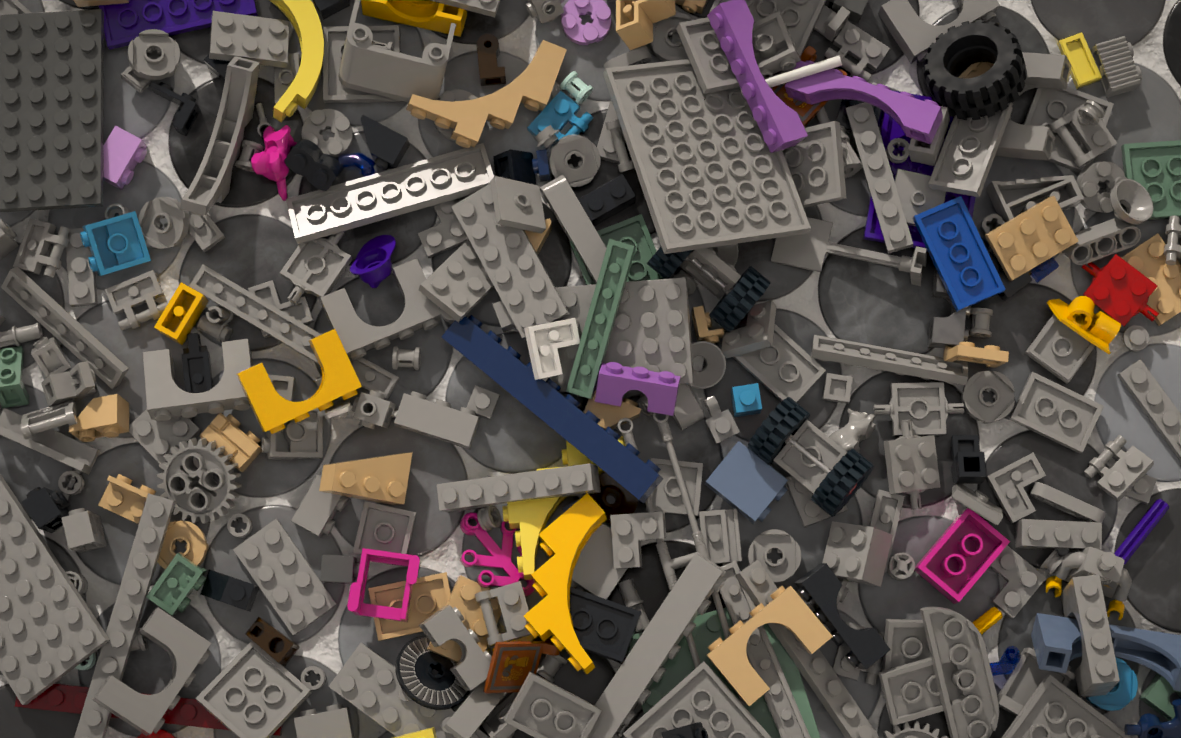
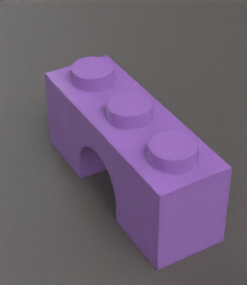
M602 362L598 375L595 402L621 407L624 394L630 390H638L643 392L648 399V412L673 416L681 376H676L668 371L659 373L648 371L644 367L631 368L622 366L617 362Z

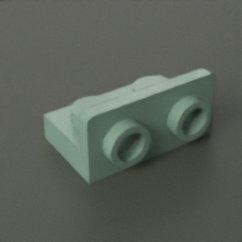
M177 553L146 598L170 615H174L178 611L183 613L191 602V599L188 598L194 589L198 591L205 583L207 578L204 577V574L207 570L204 567L200 568L182 554Z

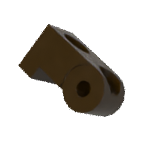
M484 34L477 41L481 86L506 84L505 67H498L497 58L500 53L499 42L492 34Z
M260 617L256 619L245 633L274 660L284 666L300 648V646Z

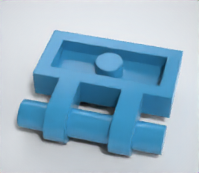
M560 90L527 127V130L536 137L549 125L554 130L561 131L569 122L573 127L565 135L559 132L556 135L559 140L567 135L584 133L589 128L588 124L593 117L588 112H585L581 118L575 116L580 110V106Z

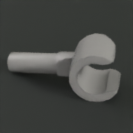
M258 103L256 108L260 124L257 127V132L263 138L262 128L271 125L267 122L262 103Z

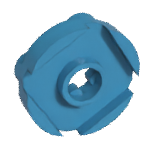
M1116 658L1120 679L1116 687L1107 695L1086 697L1090 704L1101 710H1120L1128 705L1136 696L1138 689L1137 676L1130 666L1120 658Z

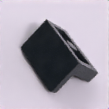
M510 149L493 156L495 176L537 185L536 176L533 171V154L531 152Z

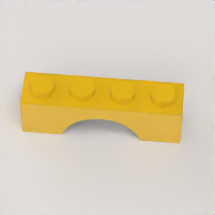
M361 0L362 15L446 34L449 33L451 23H455L454 36L459 37L462 35L467 17V10L431 0Z

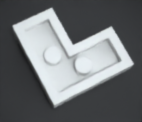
M571 318L524 328L535 380L563 374L557 348L580 343L576 319Z

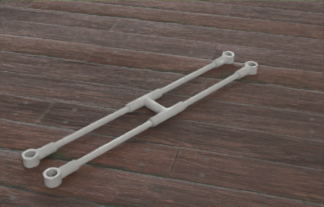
M653 413V420L658 424L662 440L666 443L693 531L691 535L697 551L695 553H700L710 560L672 444L673 438L667 421L669 415H665V419L660 421L656 418V413ZM623 418L618 422L617 429L623 435L625 445L630 443L637 449L632 432L633 422L628 418ZM627 422L630 425V429L624 431L621 429L620 424ZM649 496L645 501L647 511L655 512ZM656 539L657 551L669 590L671 591L677 582L675 569L687 566L695 553L671 559L666 542L663 539ZM713 591L712 597L726 639L731 633L728 631L729 626L719 594ZM691 633L686 640L694 666L697 668L701 663ZM739 696L738 698L742 705L747 706Z

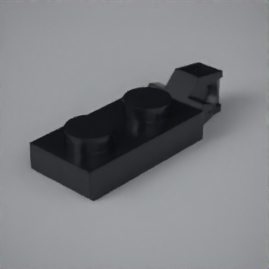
M191 333L187 334L189 348H184L182 354L186 392L203 393L213 388L210 355L207 346H201L200 334Z

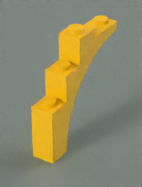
M588 493L539 533L542 541L539 546L549 557L554 556L531 574L535 582L532 587L541 597L545 595L546 597L524 615L527 622L524 627L533 638L539 636L545 641L553 635L550 640L560 652L565 649L570 655L567 659L577 671L582 669L586 674L590 673L595 666L580 645L574 631L570 613V587L573 572L581 551L592 534L607 520L605 512Z

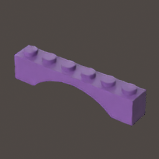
M731 0L720 3L707 16L729 61L731 70L741 87L742 94L752 111L753 118L759 126L765 143L771 153L797 145L808 135L798 113L776 96L759 70L752 45L754 19L746 1Z
M800 61L796 63V67L794 69L807 66L815 62ZM834 68L785 84L788 97L811 105L834 99H853L869 103L889 114L901 126L907 137L928 144L932 143L943 119L941 106L932 100L926 99L922 101L916 99L908 92L902 91L898 93L883 84L873 85L867 83L861 77L843 75L842 72Z

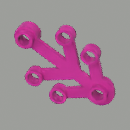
M470 512L462 518L460 528L466 535H475L491 556L478 555L475 551L469 549L461 555L462 565L465 567L475 565L500 568L509 576H494L490 570H483L479 574L477 581L484 588L490 586L502 587L524 579V573H518V569L511 562L513 534L517 529L508 531L505 528V524L509 523V521L502 522L500 529L503 534L500 549L490 535L480 526L477 513ZM468 519H475L477 525L470 526ZM520 546V547H517V550H518V552L520 553V557H521V556H522V548H521V546ZM471 555L474 559L473 562H467L464 556ZM482 575H488L490 582H483ZM533 579L525 580L527 582V587H523L525 597L534 591L532 585L535 582Z

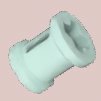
M576 71L571 72L560 85V89L570 93L576 99L575 102L578 105L583 103L594 89L591 85L587 86L578 77ZM573 85H576L580 89V91H578Z

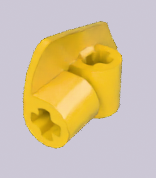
M1079 296L1073 299L1069 305L1060 299L1047 301L1051 311L1060 322L1107 354L1111 353L1109 343L1119 332L1121 323L1102 311L1094 314L1095 304L1093 300L1086 296Z

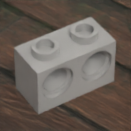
M84 508L69 511V516L61 518L69 549L84 553L107 546L99 515L91 511H85Z

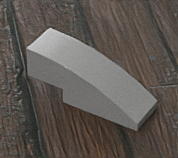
M484 680L472 691L445 724L444 728L456 738H471L507 693H485L483 690L486 680Z

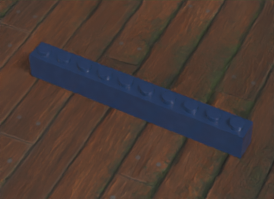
M470 315L469 318L465 316L459 323L455 320L442 335L445 341L642 503L647 500L664 479L658 474L661 469L649 459L645 463L638 458L640 452L630 443L626 446L622 445L618 441L621 436L609 426L606 430L598 425L600 419L588 410L586 413H583L578 409L580 403L569 394L566 397L562 396L558 392L561 387L550 378L546 382L543 379L535 380L532 364L529 362L527 365H524L519 360L521 355L511 346L507 350L500 345L502 339L491 330L487 334L480 329L483 324L473 315Z

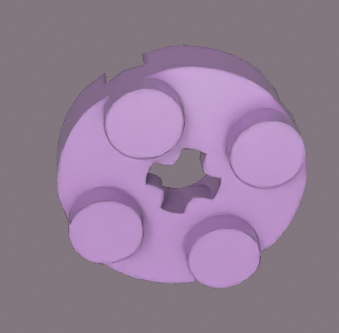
M569 0L563 8L564 13L561 14V22L564 33L569 40L579 45H588L589 43H598L607 36L611 28V10L605 1ZM582 15H590L593 22H587L585 25L581 24L582 19L580 17Z

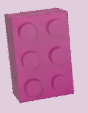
M966 508L915 566L914 571L949 601L956 604L962 600L1010 541L976 512Z

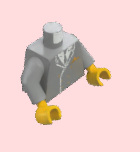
M1087 547L1080 552L1068 553L1063 557L1062 563L1054 572L1056 576L1046 579V593H1048L1050 588H1055L1054 596L1059 597L1062 593V580L1069 582L1072 577L1100 575L1103 595L1115 599L1109 603L1107 616L1109 617L1110 612L1115 610L1120 613L1118 620H1121L1125 609L1123 602L1127 599L1132 579L1128 570L1123 568L1125 562L1123 558L1115 556L1112 552H1104L1094 547Z

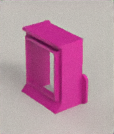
M362 548L357 582L352 583L350 586L348 610L359 616L408 622L413 584L417 582L420 558L417 555ZM370 562L408 567L402 609L363 603Z

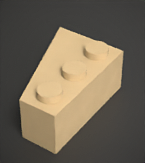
M413 452L323 465L319 491L388 505H404Z

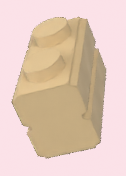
M219 413L200 434V437L206 438L207 443L215 440L216 449L225 446L223 454L225 456L233 454L229 462L231 464L238 463L236 468L240 472H244L262 452V448L258 445L261 440L250 430L246 434L238 427L241 423L231 414L225 417L222 413Z

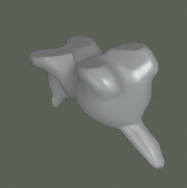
M849 408L847 410L849 413L848 424L833 432L829 438L848 452L851 449H855L859 453V442L869 438L876 427V424L873 423L875 415L853 411Z

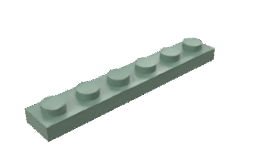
M609 239L566 392L593 399L599 371L607 351L636 246Z

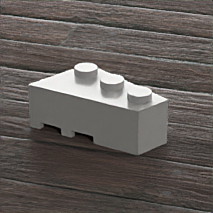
M1073 175L1041 177L1040 179L1031 180L1016 179L1015 181L1004 182L991 181L986 188L997 214L1002 217L1005 223L1050 196H1055L1063 212L1076 207L1084 199Z

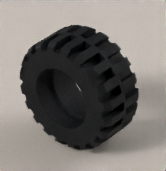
M975 20V23H969V21L962 22L961 26L955 27L954 25L948 28L947 33H941L936 38V43L932 42L927 50L928 53L924 56L923 75L932 100L939 106L948 107L949 116L954 117L957 115V118L967 120V118L981 120L983 116H988V118L995 116V112L999 110L1002 112L1009 107L1008 103H1014L1019 97L1018 92L1021 93L1025 86L1027 70L1018 39L1008 28L1002 25L999 27L998 23L991 21L985 23L984 20ZM978 62L994 64L987 72L974 78L955 77L963 68Z

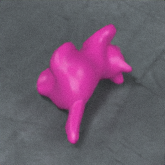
M285 125L276 132L272 126H268L263 132L265 151L254 154L251 158V165L256 174L263 175L269 180L277 182L278 193L282 200L286 201V177L289 173V168L284 160L290 153V148L295 146L297 142L291 136V128L288 125Z

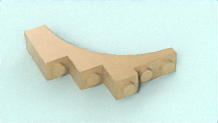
M543 40L524 72L509 85L498 91L473 100L455 102L431 100L412 94L406 110L410 111V114L418 119L424 120L428 118L435 121V124L441 128H453L451 139L456 140V144L465 148H470V146L475 148L485 122L489 121L490 125L497 129H509L513 124L520 102L529 110L543 111L548 103L567 49Z

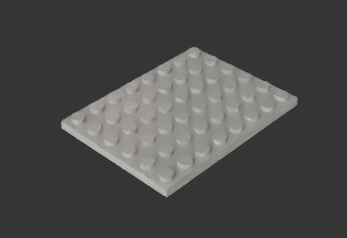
M689 59L605 68L603 75L664 254L807 234L811 227L783 151L770 152L759 126L753 118L747 100L741 93L740 87L703 94Z

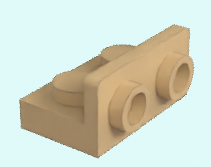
M118 474L117 478L109 475L107 480L110 482L98 506L139 524L148 493L155 495L156 491L144 485L138 489L131 485L133 480Z

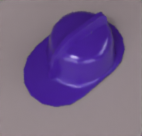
M380 235L369 240L359 251L350 267V272L358 275L371 288H377L392 273L391 255L396 246L395 238L391 235Z

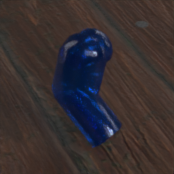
M357 152L339 156V161L344 168L357 166L361 169L363 176H369L375 172L373 167L375 166L374 161L363 153Z
M1010 646L1006 648L999 662L990 663L992 676L1013 672L1021 658L1017 647Z

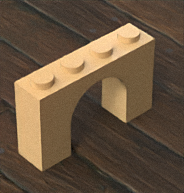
M783 586L779 587L770 595L773 599L766 606L762 603L757 605L749 612L752 617L745 623L741 620L728 630L731 635L725 640L719 637L707 647L710 652L706 656L747 706L752 705L770 690L753 669L747 658V642L755 629L767 623L780 624L793 633L809 654H813L833 637L792 586L786 589Z

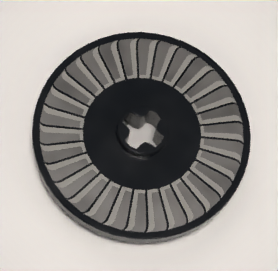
M426 635L413 638L403 646L396 659V677L402 690L414 702L429 709L446 710L459 705L470 691L464 690L450 670L457 663L428 650L430 640ZM433 669L438 671L436 675L431 673Z

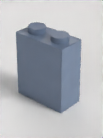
M740 441L735 444L704 484L734 509L737 508V511L753 524L757 519L762 522L772 510L768 507L773 499L779 501L788 490L784 486L788 480Z

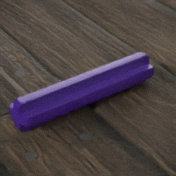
M1158 499L1154 502L1114 553L1115 556L1125 560L1124 565L1168 511L1169 505L1163 500Z

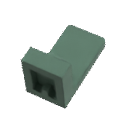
M22 346L0 349V403L2 408L29 404V395L22 381L24 354Z

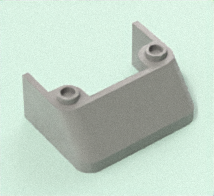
M355 0L338 77L340 83L347 88L408 103L412 94L431 100H438L456 24L451 23L446 45L431 43L424 48L422 58L371 46L373 39L372 31L369 27L357 23L360 0Z

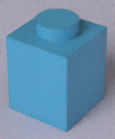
M758 383L732 387L730 394L734 417L761 413L762 403Z

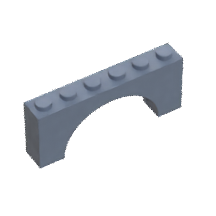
M1041 613L1036 614L1031 638L1039 669L1066 673L1069 662L1082 656V641L1077 619ZM1109 624L1115 657L1131 660L1154 670L1163 676L1174 690L1181 691V635Z

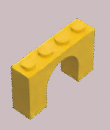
M335 329L308 340L321 367L322 380L316 393L304 401L292 402L280 396L275 390L263 363L256 364L236 374L263 432L270 430V433L274 434L286 428L284 423L292 419L297 423L310 417L308 412L318 408L319 411H323L333 406L332 401L341 396L343 400H346L358 394L356 389L362 387Z

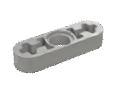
M1035 482L1030 493L1033 498L1086 522L1102 523L1106 515L1103 510L1040 482Z

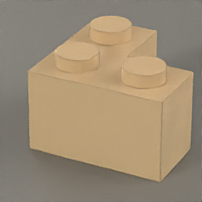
M616 0V32L630 51L653 42V23L676 15L675 0Z

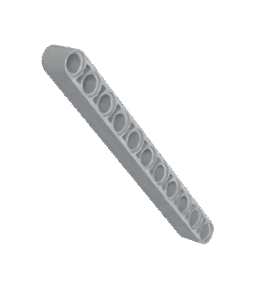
M561 175L541 186L540 190L568 239L573 241L576 247L575 250L579 252V256L582 258L594 283L597 284L607 248L566 178ZM679 384L673 415L681 430L705 418L702 409L687 384Z

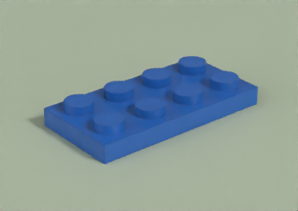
M961 196L917 214L912 218L956 312L1006 290Z

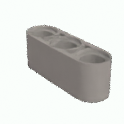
M1116 217L1076 232L1075 235L1079 242L1062 252L1076 265H1085L1135 246L1141 238V232L1134 224L1127 223Z

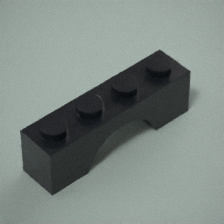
M819 563L795 582L799 588L797 590L798 595L805 603L809 602L815 609L813 613L823 625L826 624L829 628L830 634L833 636L831 638L837 646H842L847 652L845 657L854 668L858 667L859 669L866 670L891 650L875 628L856 630L848 626L841 619L837 610V596L842 583L827 563Z

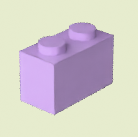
M115 125L103 145V180L122 190L124 185H128L134 176L133 170L137 163H141L147 153V145L142 139Z

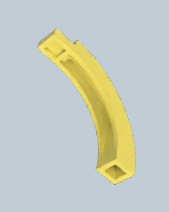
M269 0L289 19L298 36L301 48V64L297 75L274 106L273 117L281 123L286 116L291 117L294 114L298 105L303 109L307 107L317 89L321 76L324 56L323 30L318 13L311 0Z

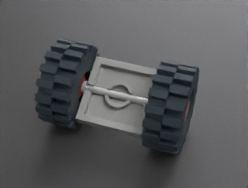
M660 247L647 263L664 279H669L680 266L718 299L723 296L709 316L728 332L737 326L771 284L768 279L752 266L748 267L742 275H739L734 266L721 260L711 247L664 254L662 247Z
M787 397L761 423L762 425L750 439L748 449L768 465L775 461L814 493L811 500L833 517L860 489L871 474L874 465L855 449H851L848 452L808 421L810 417L808 411L792 398Z

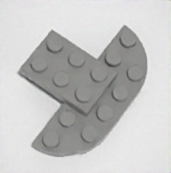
M942 607L921 608L920 612L931 657L878 672L890 723L895 726L944 711L950 738H990L998 724L999 704L986 646L980 632L971 621L953 610Z

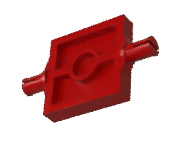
M1117 254L1101 269L1092 262L1087 263V265L1093 268V270L1086 265L1081 267L1093 276L1091 285L1083 295L1093 300L1095 305L1124 327L1133 316L1142 313L1151 322L1155 318L1148 311L1155 317L1159 315L1158 312L1147 305L1150 295L1158 285Z

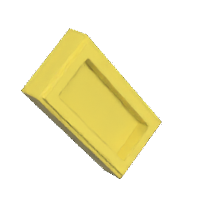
M1082 32L1058 41L1057 45L1061 54L1066 55L1072 66L1070 75L1076 89L1101 80L1102 76Z

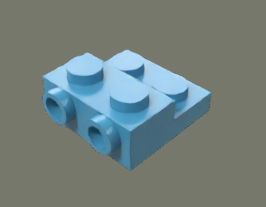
M136 211L83 226L84 232H80L84 247L89 246L92 254L91 257H88L92 272L97 271L98 276L151 261Z

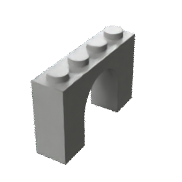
M890 0L881 6L878 15L911 64L916 60L922 62L932 42L936 43V38L941 33H947L948 28L954 25L955 27L961 26V23L966 21L975 23V20H984L985 23L993 20L996 17L995 13L1000 4L997 0H957L959 16L953 22L941 26L931 25L923 21L916 14L908 0Z
M1022 52L1027 70V78L1023 91L1021 93L1018 92L1019 96L1033 88H1067L1072 66L1066 55ZM1010 115L995 156L1050 161L1055 136L1049 127L1018 124L1011 120Z
M417 258L393 268V277L404 299L405 308L401 316L392 324L379 327L363 322L356 314L345 288L320 297L321 305L330 326L336 330L348 358L351 357L352 360L359 359L367 354V350L376 348V350L383 349L391 344L390 341L396 338L404 340L415 334L414 331L424 328V330H428L439 324L438 321L441 320L442 316L439 307L418 291L426 277Z
M241 339L222 342L223 376L215 387L203 393H189L180 389L175 384L174 360L169 349L143 352L147 411L151 420L167 421L171 417L178 416L191 418L200 413L219 414L224 412V410L231 409L238 411L248 410L251 405L236 374L253 366L249 340Z
M1100 575L1072 577L1061 593L1064 617L1076 618L1081 634L1082 661L1081 665L1075 670L1079 697L1107 695L1120 679Z
M159 607L153 610L139 633L159 645L169 655L172 662V676L168 685L157 694L146 695L136 692L111 675L107 677L92 699L146 736L150 735L152 731L157 733L165 722V719L162 718L167 709L172 710L181 698L177 694L183 686L187 688L196 675L193 673V670L198 663L202 665L211 653L207 650L211 642Z

